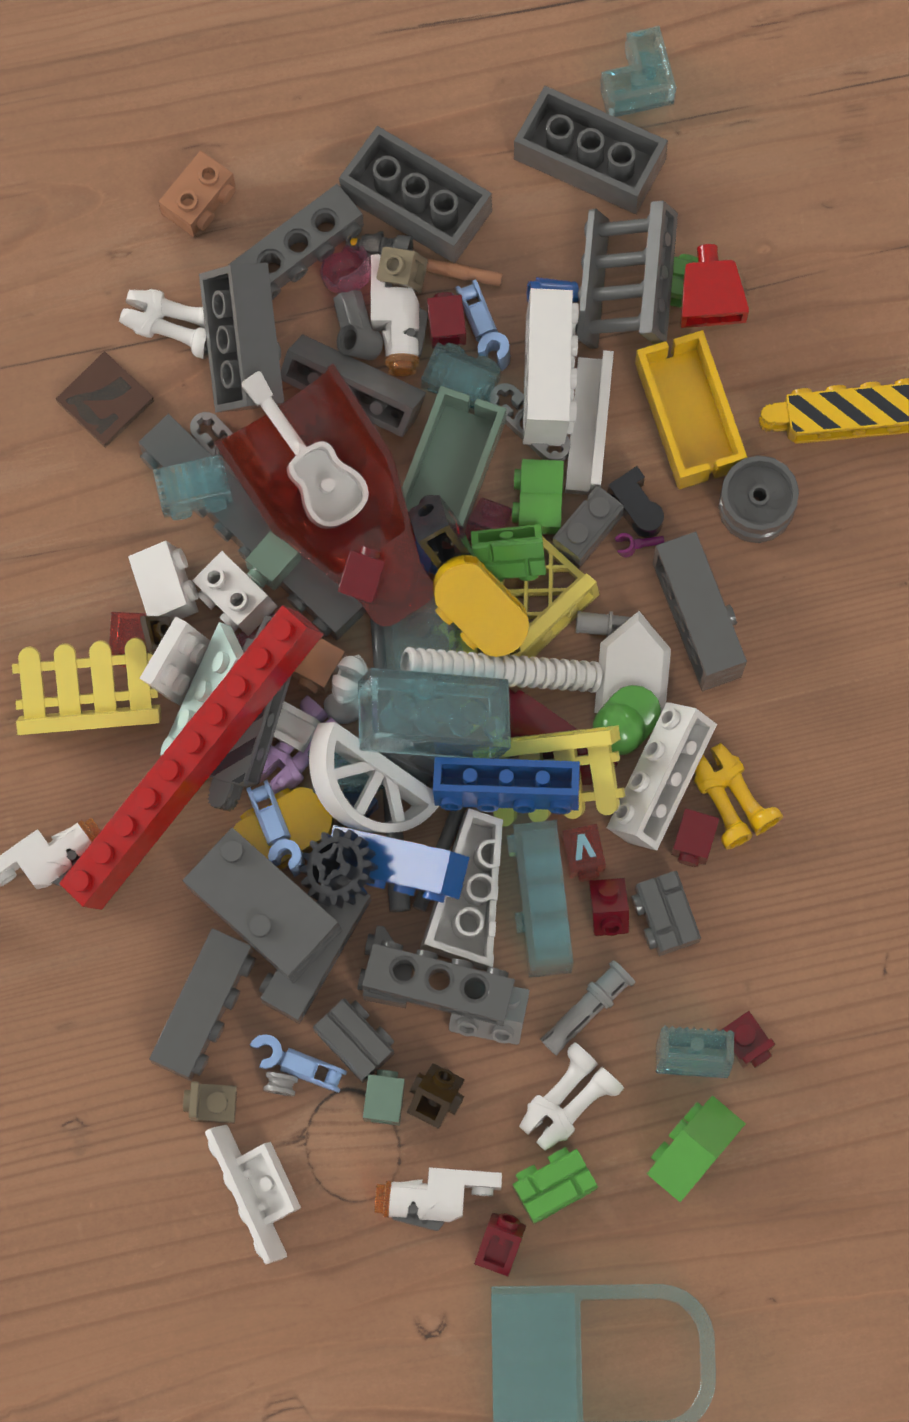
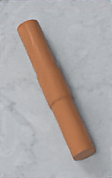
M427 258L426 272L465 281L476 279L478 283L501 287L503 273Z

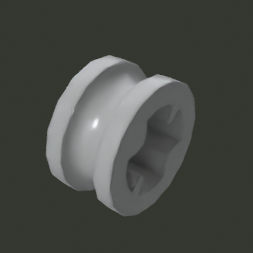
M266 1072V1078L269 1079V1083L264 1086L263 1091L284 1096H295L296 1091L293 1090V1085L298 1082L297 1077Z

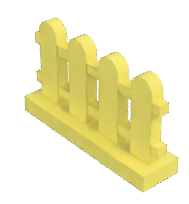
M137 637L131 638L125 645V654L112 655L111 647L107 642L102 640L96 641L90 647V657L76 658L74 647L64 643L55 649L53 661H41L40 652L34 647L29 646L22 649L18 656L19 663L12 664L13 674L20 673L22 699L16 700V710L23 709L24 716H19L16 721L17 735L160 723L162 718L160 704L152 705V698L159 697L158 691L140 679L153 656L147 652L144 640ZM126 664L129 690L115 691L113 665ZM91 667L93 693L80 694L78 668ZM55 670L58 696L45 697L42 671ZM130 700V707L117 708L116 701ZM94 703L95 710L82 711L81 704ZM59 706V713L46 714V707Z
M619 725L487 740L473 746L474 758L509 759V756L519 755L520 760L580 761V765L590 764L594 791L583 792L580 774L579 811L571 810L570 813L564 814L569 819H576L584 813L586 801H596L597 810L601 814L611 815L619 808V798L625 797L624 787L617 788L614 762L620 760L619 751L612 752L611 747L612 744L621 739ZM588 747V755L578 756V748ZM553 751V759H543V752ZM499 808L493 812L494 817L503 819L502 826H509L517 819V812L513 808ZM535 809L534 812L528 813L529 818L536 823L547 820L551 815L549 810Z

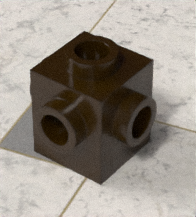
M432 1063L426 1075L420 1072L417 1075L410 1089V1092L415 1095L407 1113L439 1129L448 1113L453 1115L457 1113L465 1097L459 1093L465 1079L448 1069Z

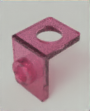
M480 498L468 520L465 530L471 548V531L505 528L512 515V508L486 498Z

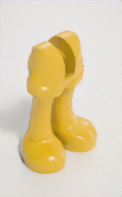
M719 743L710 748V751L720 770L714 772L706 757L702 755L694 772V782L702 794H709L717 807L725 826L721 842L725 849L729 850L746 843L752 838L753 834L747 824L742 822L725 791L726 787H729L739 802L756 836L775 826L783 819V815L776 807L763 808L758 804L742 777L745 769L739 757L732 755L722 743Z

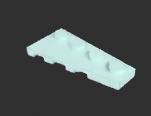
M221 622L218 623L172 728L162 744L161 756L243 655L244 652L231 626Z

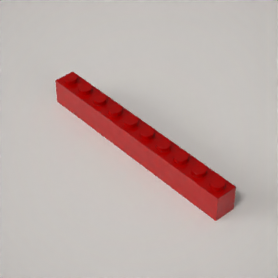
M283 605L280 607L60 881L59 884L82 907L100 910L105 907L324 635L300 612Z

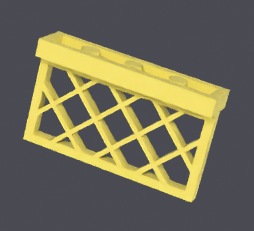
M543 536V548L549 554V565H545L546 573H549V588L529 589V581H524V589H508L515 597L524 596V606L528 619H534L529 624L527 637L520 646L521 651L512 654L518 656V658L520 656H527L528 658L536 656L577 617L578 611L582 612L599 596L597 582L587 573L583 574ZM554 559H555L560 565H554ZM554 572H569L576 579L567 588H553ZM554 595H559V596L553 601V596H554ZM529 596H549L548 606L542 612H528ZM444 622L439 627L440 632L459 650L467 654L475 652L478 655V647L472 650L461 637H458L452 631L456 626L454 622L451 625Z

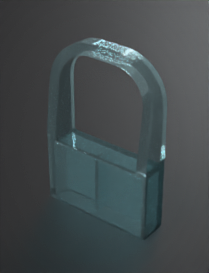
M665 1284L491 1286L493 1422H585L583 1420L580 1302L650 1299L673 1302L686 1310L694 1320L698 1329L700 1345L699 1392L691 1407L674 1419L666 1421L619 1422H697L708 1409L716 1385L715 1337L710 1317L701 1303L691 1294L680 1288Z

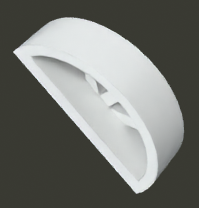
M336 722L318 723L311 740L309 753L311 780L322 805L341 824L351 829L368 833L401 832L421 824L439 807L434 804L432 789ZM334 752L352 764L335 768ZM366 773L370 777L353 808L343 795L337 780ZM380 784L385 786L392 820L386 823L376 822L364 816ZM401 798L412 805L405 813L403 812Z

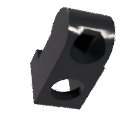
M636 466L608 484L607 493L622 503L624 506L623 517L634 532L640 537L650 538L656 536L661 531L664 512L657 503L650 501L641 487L644 486L645 476Z

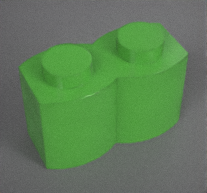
M522 459L521 469L514 470V490H520V502H513L512 523H519V526L541 524L542 534L556 535L561 529L564 461Z

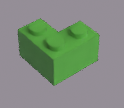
M713 1095L703 1106L697 1102L668 1135L674 1141L670 1145L664 1141L650 1157L656 1163L647 1172V1175L676 1200L681 1202L746 1123Z

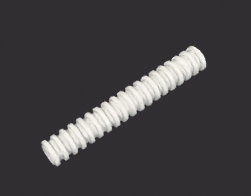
M407 647L402 654L400 662L401 673L408 680L414 677L416 680L425 679L432 681L435 679L438 682L445 680L450 683L454 681L464 683L466 681L468 684H474L475 682L479 685L487 683L492 686L495 684L505 686L507 684L509 687L517 685L520 688L526 686L529 688H548L550 690L558 688L562 691L568 689L569 691L578 690L585 692L588 690V692L595 693L600 688L603 677L601 666L597 661L588 662L582 660L579 662L574 659L569 661L567 659L558 660L557 658L548 659L546 657L538 659L535 656L530 658L520 656L518 658L516 655L494 657L485 655L482 652L477 655L475 652L467 654L464 651L456 653L454 650L446 652L442 649L436 652L434 649L425 651L423 648L415 650L412 647Z

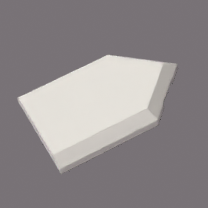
M640 611L635 613L600 643L599 664L603 677L601 686L596 692L594 713H598L615 692L629 685L643 686L652 691L659 700L661 713L666 705L671 648Z

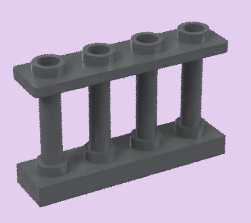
M664 200L651 202L650 215L645 219L610 222L599 210L589 209L588 221L584 226L586 245L585 253L581 258L583 277L582 286H580L578 291L580 309L575 331L576 335H578V340L590 349L598 348L599 336L602 333L639 330V334L654 345L667 341L678 212ZM648 232L647 247L644 251L607 254L609 236ZM645 265L644 280L641 284L604 287L606 268ZM642 298L641 313L637 317L601 320L603 301Z

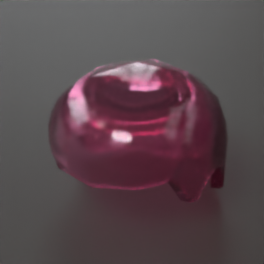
M345 245L341 252L331 254L322 262L319 273L326 288L333 293L339 294L351 290L360 291L367 285L371 277V261L364 246H361L358 251L349 245Z

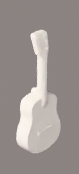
M260 371L255 372L242 382V387L254 403L262 407L296 455L287 466V474L300 490L303 508L309 520L318 527L325 529L335 528L350 521L363 509L368 500L369 492L366 481L356 470L341 462L332 446L327 442L321 441L306 447L272 399L273 393Z

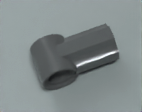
M351 290L339 293L333 298L340 325L336 341L339 352L372 361L376 359L382 350L383 339L377 330L371 328L362 292Z

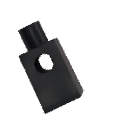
M440 495L424 496L418 505L410 509L408 513L416 540L437 569L453 557L461 555L475 556L461 523ZM446 537L450 546H454L451 549H444L442 547V542Z

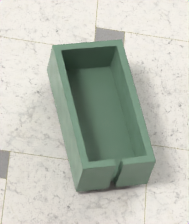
M440 386L392 512L393 524L413 530L408 513L410 509L418 505L424 496L440 495L457 517L465 532L506 423L507 408L477 398L475 402V415L469 413L470 395ZM446 537L443 541L449 543Z

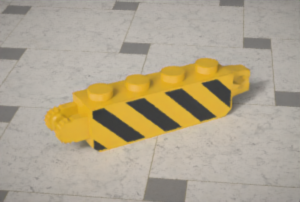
M909 378L897 380L894 384L881 385L880 382H867L861 384L859 388L846 389L845 385H833L827 387L826 391L812 392L809 388L796 389L791 394L786 395L784 402L774 403L773 405L769 404L763 407L758 422L760 424L759 427L765 430V432H770L771 430L773 432L787 431V438L795 444L909 433Z

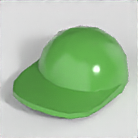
M629 685L622 687L598 711L593 720L592 728L619 725L621 739L611 745L612 752L619 751V755L629 754L638 748L654 730L661 713L659 700L652 691L643 686Z

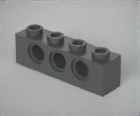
M337 183L229 265L276 263L280 265L276 272L269 273L273 300L281 292L280 288L290 281L294 283L300 280L307 273L308 267L316 261L323 262L334 253L335 247L344 240L348 242L350 238H356L364 226L363 213ZM322 223L334 225V228L329 232H321L317 229ZM295 243L307 245V248L302 252H293L290 249Z
M383 940L381 945L373 943L362 984V991L499 1026L504 1025L515 979L508 978L509 972L488 967L487 972L473 969V963L462 959L453 958L452 963L437 960L438 954L418 949L416 954L402 951L403 945ZM400 964H408L415 973L410 980L400 981L394 976V969ZM433 974H445L450 981L448 987L444 990L433 989L429 984V978ZM470 982H478L484 987L485 994L479 999H471L464 992L465 986Z

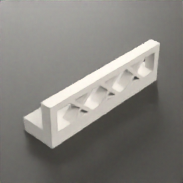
M603 350L602 359L578 357L577 386L574 401L577 402L576 421L573 424V434L570 437L565 493L589 495L596 486L601 487L614 351Z

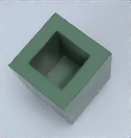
M272 529L245 559L247 569L249 570L247 575L258 586L263 588L265 585H268L272 590H275L302 560L300 550L275 529Z
M377 1070L376 1075L368 1074L363 1112L364 1122L400 1126L405 1079L398 1078V1072Z

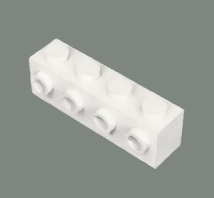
M667 702L625 788V797L620 798L619 808L613 813L606 828L627 843L657 851L717 724L696 708Z

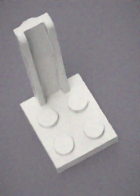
M175 617L140 679L170 701L181 706L210 640L187 622ZM284 701L273 737L304 753L318 723L321 722Z

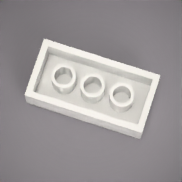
M531 288L526 312L523 444L526 445L546 443L549 446H561V444H565L566 435L573 434V424L576 421L577 402L573 401L574 389L577 386V368H574L578 351V335H575L576 324H578L579 303H572L573 290Z

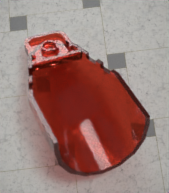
M331 364L327 367L328 370L317 380L278 407L306 447L321 441L327 442L334 449L338 459L356 470L366 481L369 492L368 500L363 509L350 521L335 528L325 529L318 527L309 520L303 508L300 490L287 474V466L296 455L267 414L241 430L218 439L214 444L271 531L298 551L306 560L323 571L336 584L340 585L351 550L356 549L360 551L361 545L382 551L380 558L388 560L376 600L370 603L358 598L355 599L363 605L375 623L381 626H390L419 609L432 598L434 594L433 580L421 562L394 455L336 365Z

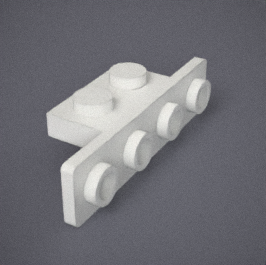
M227 1125L207 1130L205 1134L209 1140V1150L217 1158L224 1173V1183L232 1191L239 1206L240 1218L250 1230L254 1239L255 1251L265 1264L286 1258L287 1253L273 1223L301 1209V1206L272 1143H264L241 1155Z

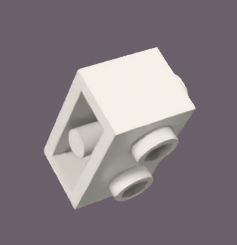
M163 541L128 556L148 616H168L171 622H173L175 617L182 619L199 612L195 602L198 599V592L194 583L188 580L185 568L188 567V562L181 548Z
M223 551L192 580L201 589L198 597L211 610L217 605L224 612L219 618L226 625L231 626L234 632L240 628L249 636L262 623L265 615L269 616L278 607Z

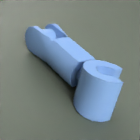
M472 280L471 285L463 288L456 286L457 295L462 294L463 310L478 342L479 362L485 361L489 352L498 351L497 363L501 372L510 363L508 339L505 335L498 332L477 280ZM478 298L479 302L468 306V300Z
M268 780L263 781L265 785L255 789H251V787L246 788L268 846H272L268 854L269 861L278 866L281 863V858L284 855L290 854L292 857L288 862L289 868L294 877L301 873L299 867L305 865V859L302 857L303 853L297 843L289 840L291 835ZM270 798L272 805L260 810L257 803Z
M263 1034L252 1040L250 1047L259 1049L264 1045H268L273 1050L271 1057L263 1059L259 1068L270 1069L276 1065H281L280 1071L325 1089L340 1092L338 1084L342 1074H347L346 1070L291 1048H288L287 1052L282 1051L280 1042L272 1035ZM319 1065L329 1069L324 1082L314 1078Z

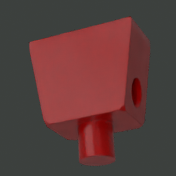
M715 244L698 246V262L685 265L680 328L746 323L749 307L736 262L734 260H719L718 248Z

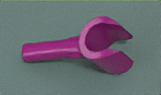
M618 534L615 537L616 542L629 541L631 543L628 549L618 550L617 552L622 557H630L635 553L636 549L664 543V536L633 539L630 534Z

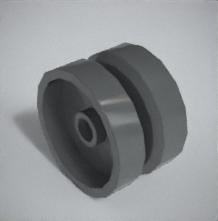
M758 455L741 460L731 467L723 481L718 505L722 523L731 534L743 541L762 543L774 540L786 531L793 519L799 496L796 478L785 464L772 457Z

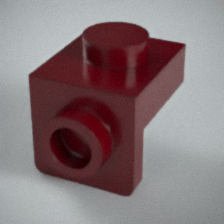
M625 878L589 880L594 935L614 936L629 933V906Z

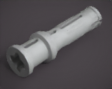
M612 960L609 963L610 968L596 982L591 981L586 989L588 992L550 1031L540 1038V1041L555 1056L603 1008H611L614 1005L613 1000L628 985L633 986L636 983L616 961Z

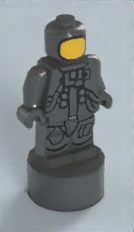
M379 231L375 234H365L361 237V241L359 238H350L346 242V247H348L349 251H359L361 258L371 260V255H381L383 247L413 251V237L397 235L394 239L386 238L383 231Z

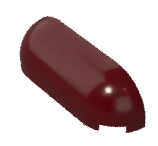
M507 684L500 687L493 700V721L498 731L505 738L578 730L525 692L518 689L515 693ZM588 747L578 748V756L588 755ZM553 751L543 752V759L554 758ZM617 761L614 762V768L618 765ZM590 764L580 765L582 785H592Z

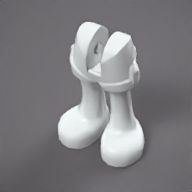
M129 290L126 298L127 304L145 312L123 309L119 318L120 323L133 329L137 335L151 338L154 334H159L176 339L191 347L195 357L203 359L208 357L203 307H190L166 299L164 293L159 290ZM167 316L201 327L196 330L168 322L163 318Z
M360 655L346 656L339 662V672L337 675H333L332 694L328 695L324 701V711L329 715L328 718L332 717L339 724H348L362 717L366 712L367 706L358 696L369 698L375 692L372 672Z
M576 1042L567 1051L570 1059L567 1072L544 1097L537 1095L528 1104L527 1113L519 1126L529 1135L543 1123L542 1120L546 1116L551 1118L553 1124L550 1127H546L542 1136L536 1142L545 1151L559 1141H566L573 1134L575 1128L572 1124L597 1098L604 1095L617 1096L624 1089L623 1085L603 1067H600L587 1086L562 1109L560 1105L564 1099L598 1065L595 1059Z

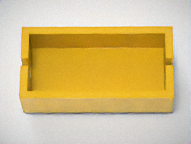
M703 330L673 339L672 357L667 358L669 349L667 341L638 349L636 352L635 365L678 490L708 481L710 473H713L714 479L725 476L731 467L741 460L748 458Z

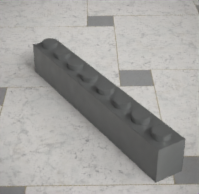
M169 414L138 442L143 453L140 455L142 461L153 471L159 468L167 476L164 481L176 494L179 495L183 492L191 499L188 503L190 507L201 518L207 515L215 523L213 528L226 542L232 539L240 547L237 551L244 560L272 529H275L300 550L302 560L276 589L281 586L289 594L287 600L298 612L302 613L305 610L314 618L311 623L324 634V637L330 634L336 641L339 640L367 612L366 603L363 600L337 592L341 579Z

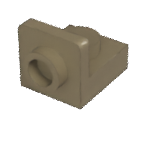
M383 247L376 278L380 282L412 288L414 292L421 293L428 259L415 251Z
M192 1081L191 1090L184 1091L183 1112H189V1119L191 1121L235 1124L237 1086L200 1084L199 1082Z

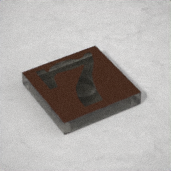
M104 351L56 398V401L106 448L154 402V397Z

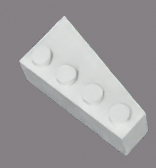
M470 808L464 813L452 848V852L470 857L460 898L455 899L445 896L444 903L435 901L420 949L450 959L456 958L469 961L474 964L473 967L487 971L488 967L493 968L503 819Z

